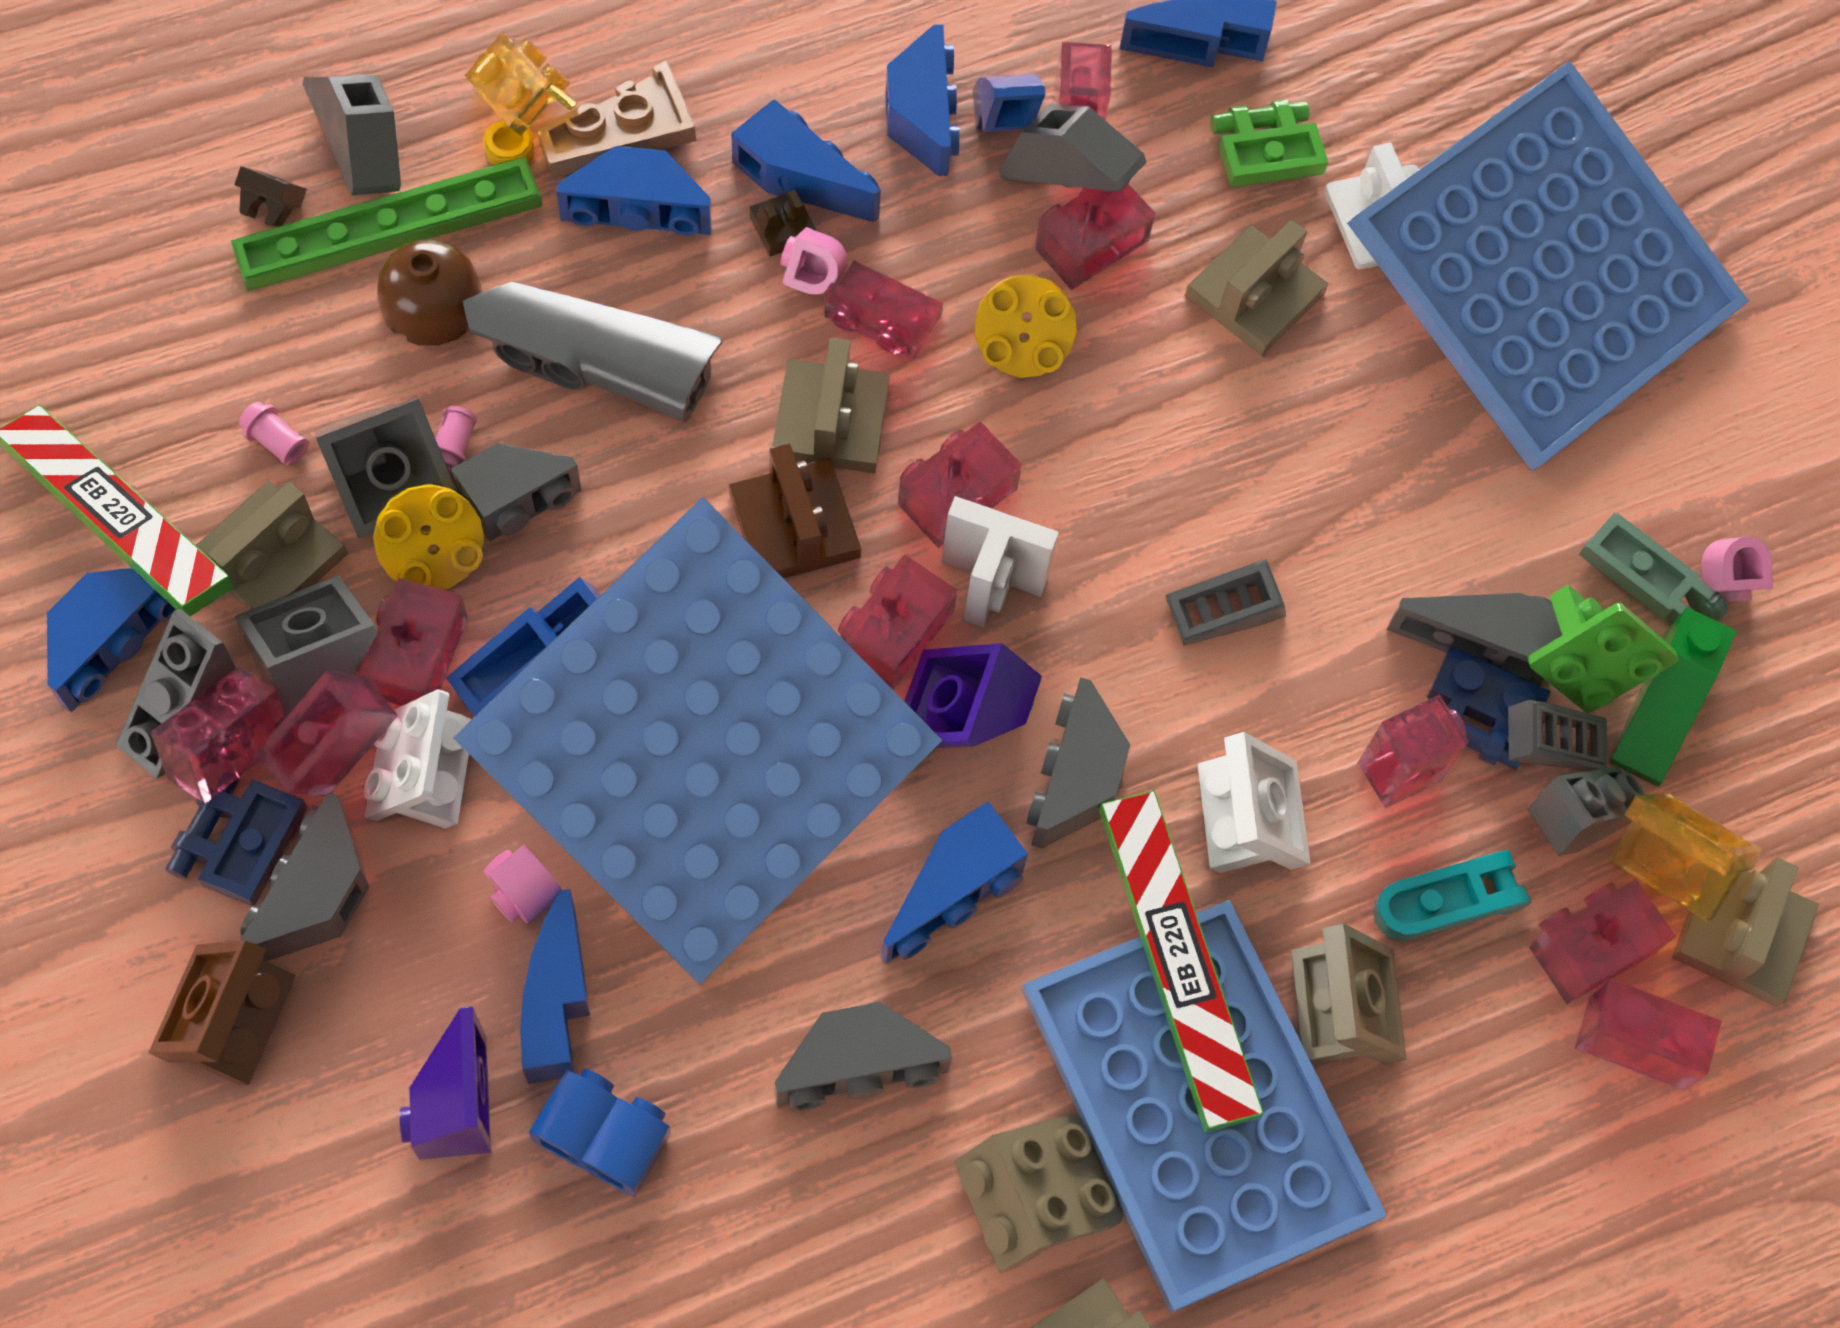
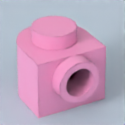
M807 227L796 238L790 236L780 261V265L787 267L782 284L813 295L828 291L846 271L847 254L844 247L835 238Z
M1753 537L1720 539L1711 543L1705 550L1701 562L1702 582L1715 592H1718V595H1721L1725 602L1751 601L1752 590L1773 589L1772 558L1768 548L1760 540Z
M524 844L514 853L506 850L496 856L483 872L496 890L489 896L491 901L511 923L520 917L525 923L529 924L553 903L558 891L562 890L553 876Z

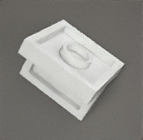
M955 496L947 516L941 563L972 573L963 621L984 628L990 610L1000 613L1009 586L1041 597L1049 577L1059 532Z
M1245 732L1225 737V756L1197 764L1210 869L1223 873L1268 860L1290 870L1311 865L1297 761Z

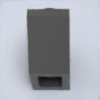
M500 443L451 468L457 493L470 502L481 519L483 532L489 541L502 534L511 535L520 531L526 526L529 519L549 508L557 509L566 505L577 492L582 490L578 465L572 457Z

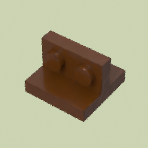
M787 443L769 448V474L729 484V494L744 539L782 578L861 558V546L831 458L806 464L805 460L796 462L791 444Z
M247 940L196 945L148 1053L167 1062H189L238 1085H249L296 975L263 960L266 949Z

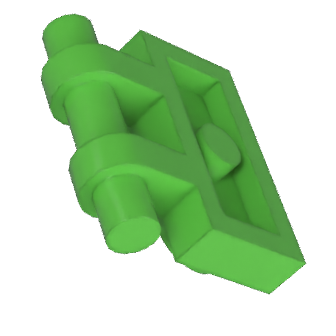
M1285 99L1271 101L1270 107L1248 110L1245 105L1229 107L1228 113L1211 115L1210 126L1213 134L1230 132V135L1221 136L1218 146L1230 188L1325 174L1329 162L1316 122L1296 124V122L1309 120V106L1307 102L1290 104ZM1272 126V129L1254 131V128Z

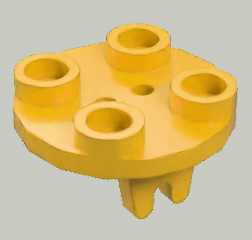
M1032 274L1011 276L993 285L981 299L974 319L976 343L982 352L985 362L1000 372L1018 378L1041 376L1057 370L1071 352L1077 334L1076 314L1067 294L1051 280ZM1029 312L1032 317L1029 320H1024L1022 314ZM1025 332L1029 335V338L1021 340L1020 334Z
M432 484L407 488L390 499L377 517L373 535L377 559L389 577L401 584L409 592L429 593L449 589L467 578L482 562L484 535L481 519L470 502L451 488ZM429 525L430 528L428 532L422 533L420 531L421 527ZM437 545L435 552L428 551L429 546Z

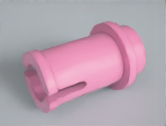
M255 402L246 408L239 419V426L243 429V436L249 441L257 440L286 466H291L298 462L308 449L309 441L277 416V409L271 404L263 405L261 402Z
M449 406L448 409H444L443 418L435 438L451 477H453L451 468L467 460L464 453L472 429L477 421L476 416L471 411L459 406Z

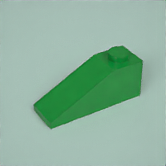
M1688 607L1683 610L1662 638L1676 650L1679 661L1660 672L1656 677L1643 682L1608 763L1616 767L1619 766L1620 769L1657 787L1662 784L1720 672L1737 630Z

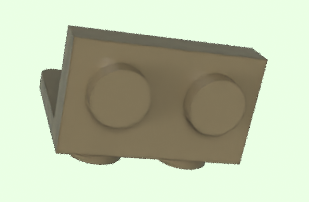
M1069 1114L993 1134L954 1161L963 1189L969 1197L983 1231L985 1243L992 1253L999 1273L1019 1267L1052 1246L1113 1228L1123 1220V1212L1095 1152L1090 1137L1080 1117L1076 1114Z

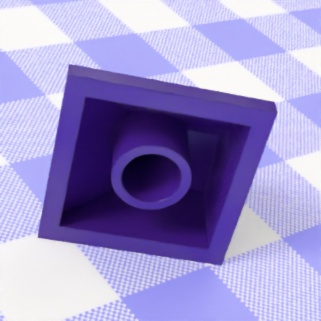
M1003 643L923 649L904 702L941 738L942 741L935 748L976 746L1026 724L1042 675Z
M473 1006L460 1007L410 1085V1106L400 1108L402 1142L411 1143V1148L419 1160L491 1153L487 1039Z

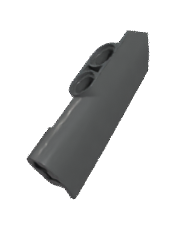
M510 282L462 301L470 333L492 341L496 355L509 366L572 390L583 388L585 382L632 399L638 405L683 422H687L694 412L711 376L710 359L723 344L720 336L516 282Z

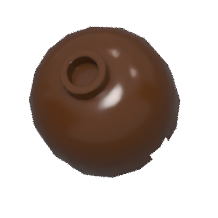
M420 239L404 244L388 257L378 277L377 299L386 325L393 332L395 329L398 333L405 335L408 342L416 345L439 346L458 340L466 333L465 327L468 325L462 301L482 293L481 283L470 259L458 248L439 240Z

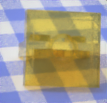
M1658 793L1635 796L1624 815L1633 821L1609 861L1702 919L1710 921L1714 919L1740 874L1744 871L1753 870L1764 850L1672 795Z

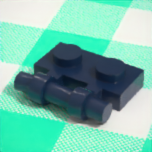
M1451 646L1426 697L1446 706L1445 711L1442 712L1424 704L1416 724L1435 732L1433 737L1446 744L1453 740L1479 752V759L1493 766L1498 761L1517 770L1521 762L1509 760V742H1507L1509 736L1508 707L1528 700L1547 702L1551 691ZM1463 715L1491 727L1489 733L1461 721Z
M220 769L210 787L204 786L196 800L199 808L187 830L179 831L174 839L171 848L175 852L165 870L171 875L185 880L195 862H204L206 864L198 877V881L203 887L254 906L302 819L307 805L299 797L253 779L242 798L233 796L240 778L227 770ZM219 818H231L217 844L209 841L208 838Z

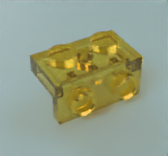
M503 31L489 48L477 58L474 65L464 75L508 127L520 136L553 99L570 111L577 105L576 101L565 90L570 82L551 64L542 65L547 57L528 39L524 38L519 44Z

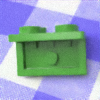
M1569 585L1550 595L1562 636L1528 656L1531 669L1586 713H1591L1609 704L1615 698L1646 680L1656 677L1660 672L1679 661L1676 650L1622 603H1615L1603 610L1594 598L1584 599Z

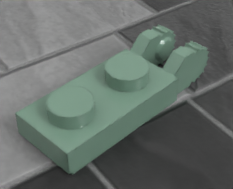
M1613 513L1579 553L1586 561L1663 620L1667 618L1670 626L1683 610L1688 607L1681 602L1684 596L1693 610L1713 620H1721L1728 612L1729 608L1727 607L1728 604L1725 603V599H1722L1721 595H1717L1713 589L1699 579L1701 577L1699 574L1618 513Z

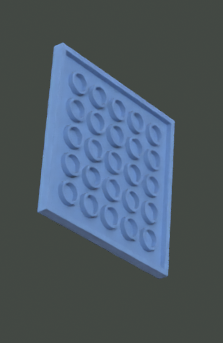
M1571 61L1565 63L1354 216L1347 223L1531 471L1542 466L1749 302Z
M704 497L692 506L453 737L699 984L942 741Z

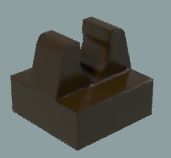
M240 166L234 184L241 188L240 214L255 218L259 206L265 202L268 206L265 224L275 227L284 224L294 207L301 208L307 188L244 166Z
M796 190L750 206V219L770 257L783 252L790 236L796 238L806 227L816 231Z

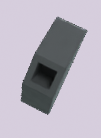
M377 74L304 77L303 87L350 194L363 195L400 191L401 176L394 111Z
M1050 103L1021 132L1000 167L999 172L1002 179L1019 180L1026 183L1063 185L1067 188L1081 187L1103 190L1105 192H1119L1129 184L1133 176L1147 161L1142 151L1090 107Z
M182 610L172 613L116 743L119 749L155 778L165 775L220 719L240 675L223 642Z
M1080 677L1075 696L1066 693L1063 695L1055 725L1065 727L1061 745L1049 743L1041 774L1051 777L1046 794L1035 791L1026 824L1036 826L1032 845L1039 848H1044L1101 819L1100 805L1101 803L1115 800L1128 756L1130 743L1092 681Z
M1619 766L1559 775L1545 787L1527 809L1558 856L1579 852L1650 812L1642 801L1645 798V793L1639 782L1629 772H1622Z
M327 792L320 806L314 805L307 812L300 827L301 838L291 855L285 854L278 861L271 875L270 884L272 887L261 905L256 904L249 910L240 930L242 938L240 940H247L266 949L262 958L265 961L341 937L370 887L348 815L339 796L331 792Z
M881 1002L821 1013L775 1080L777 1107L790 1104L793 1111L809 1110L825 1104V1097L848 1093L850 1099H863L882 1093L884 1091L883 1085L906 1081L907 1087L917 1088L934 1084L941 1080L940 1074L948 1073L952 1060L950 1047Z

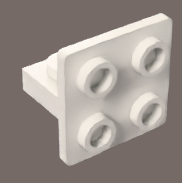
M1392 143L1373 146L1366 166L1362 169L1360 176L1330 182L1326 185L1324 191L1352 261L1359 270L1378 265L1347 223L1419 170L1416 165L1402 167Z
M437 689L386 713L380 719L373 737V743L377 747L374 766L364 787V796L367 799L365 818L379 821L398 813L445 829L458 824L469 753L453 737L472 719L447 710L449 693Z

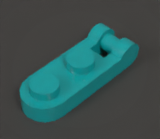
M1503 850L1395 881L1386 886L1376 899L1373 915L1375 923L1381 932L1389 938L1406 941L1498 914H1510L1531 904V900L1525 886H1518L1512 872L1516 868V864L1511 852ZM1482 879H1491L1497 893L1488 895Z

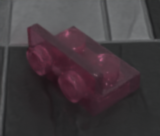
M855 260L839 284L830 283L825 291L824 316L829 318L837 327L848 332L856 331L876 341L882 349L894 354L901 353L913 360L943 312L942 302Z

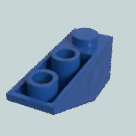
M773 99L731 133L732 163L767 193L780 196L796 190L803 203L870 222H875L879 219L881 189L875 179L868 172L856 169L843 157L841 151L834 143L829 140H822L808 128L807 123L800 114L793 110L788 111L777 100Z
M989 801L941 832L883 940L881 958L886 964L899 955L903 960L915 956L931 942L930 934L945 924L950 929L961 925L977 911L976 903L991 893L996 898L1002 897L1023 880L1021 873L1024 871L1028 853Z

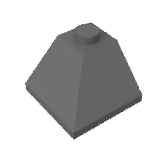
M419 398L364 411L315 430L316 440L358 538L374 532L377 517L390 499L407 488L432 484L451 488L457 492Z
M339 575L235 616L268 692L286 721L299 716L314 714L323 706L340 700L377 636L374 623Z

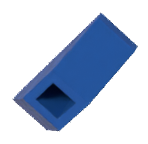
M934 24L887 64L885 88L887 136L938 176H948L950 156H959L960 143L959 126L950 125L949 115H956L957 90L956 85H947V75L954 74V46L945 45L944 24Z
M614 146L557 185V199L561 221H569L581 226H591L594 224L622 226L634 231L654 229L673 231L680 235H693L695 233L711 235V198L664 150Z
M132 568L86 573L47 612L48 686L62 706L71 713L81 702L92 699L102 688L105 678L121 661L131 659L140 650L144 638L160 622L170 619L172 613L177 611Z

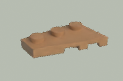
M667 60L652 67L653 75L637 84L628 80L615 87L616 95L598 105L585 103L537 129L539 144L552 178L576 172L614 146L664 150L696 141L695 126Z

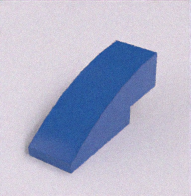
M1167 0L1151 3L1127 11L1119 49L1212 68L1217 53L1263 62L1272 31L1277 1Z
M1036 74L980 77L973 89L976 129H983V132L1025 129L1038 116L1046 95L1045 85L1040 77Z
M577 578L538 612L529 607L449 674L446 679L474 717L600 596V593L583 578Z
M570 889L558 891L541 926L528 967L523 991L520 1027L522 1070L528 1084L560 1079L566 1070L575 1073L567 1020L590 1016L576 911Z

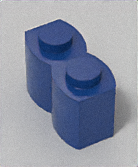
M583 1069L580 1075L566 1070L529 1131L531 1140L552 1154L584 1169L603 1182L635 1198L671 1135L670 1126L663 1122L666 1116L665 1112L640 1097H635L632 1103L617 1098L611 1093L614 1085L603 1076L589 1069Z

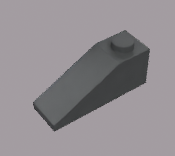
M1522 593L1402 598L1387 627L1389 631L1446 653L1451 646H1454L1538 686L1541 685L1544 678L1530 668L1528 656L1562 636L1551 600L1540 596H1528Z

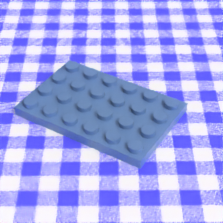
M1230 899L1196 914L1264 1112L1259 1119L1204 1133L1140 936L1027 982L1022 987L1023 995L1084 1128L1090 1137L1095 1152L1170 1315L1377 1223L1387 1216Z

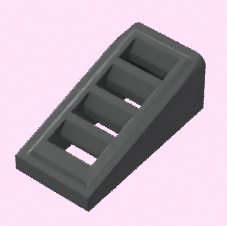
M1267 559L1165 595L1184 646L1260 626L1286 617L1285 605ZM1257 585L1263 602L1253 605L1247 588ZM1237 591L1243 610L1233 612L1227 593ZM1216 596L1223 617L1215 620L1206 600ZM1196 602L1204 623L1193 627L1185 604Z
M1532 700L1508 707L1510 761L1583 771L1607 768V718L1551 703ZM1542 723H1545L1546 745L1542 744ZM1557 725H1560L1561 748H1557ZM1572 727L1576 728V752L1572 751ZM1587 729L1589 730L1590 755H1587Z

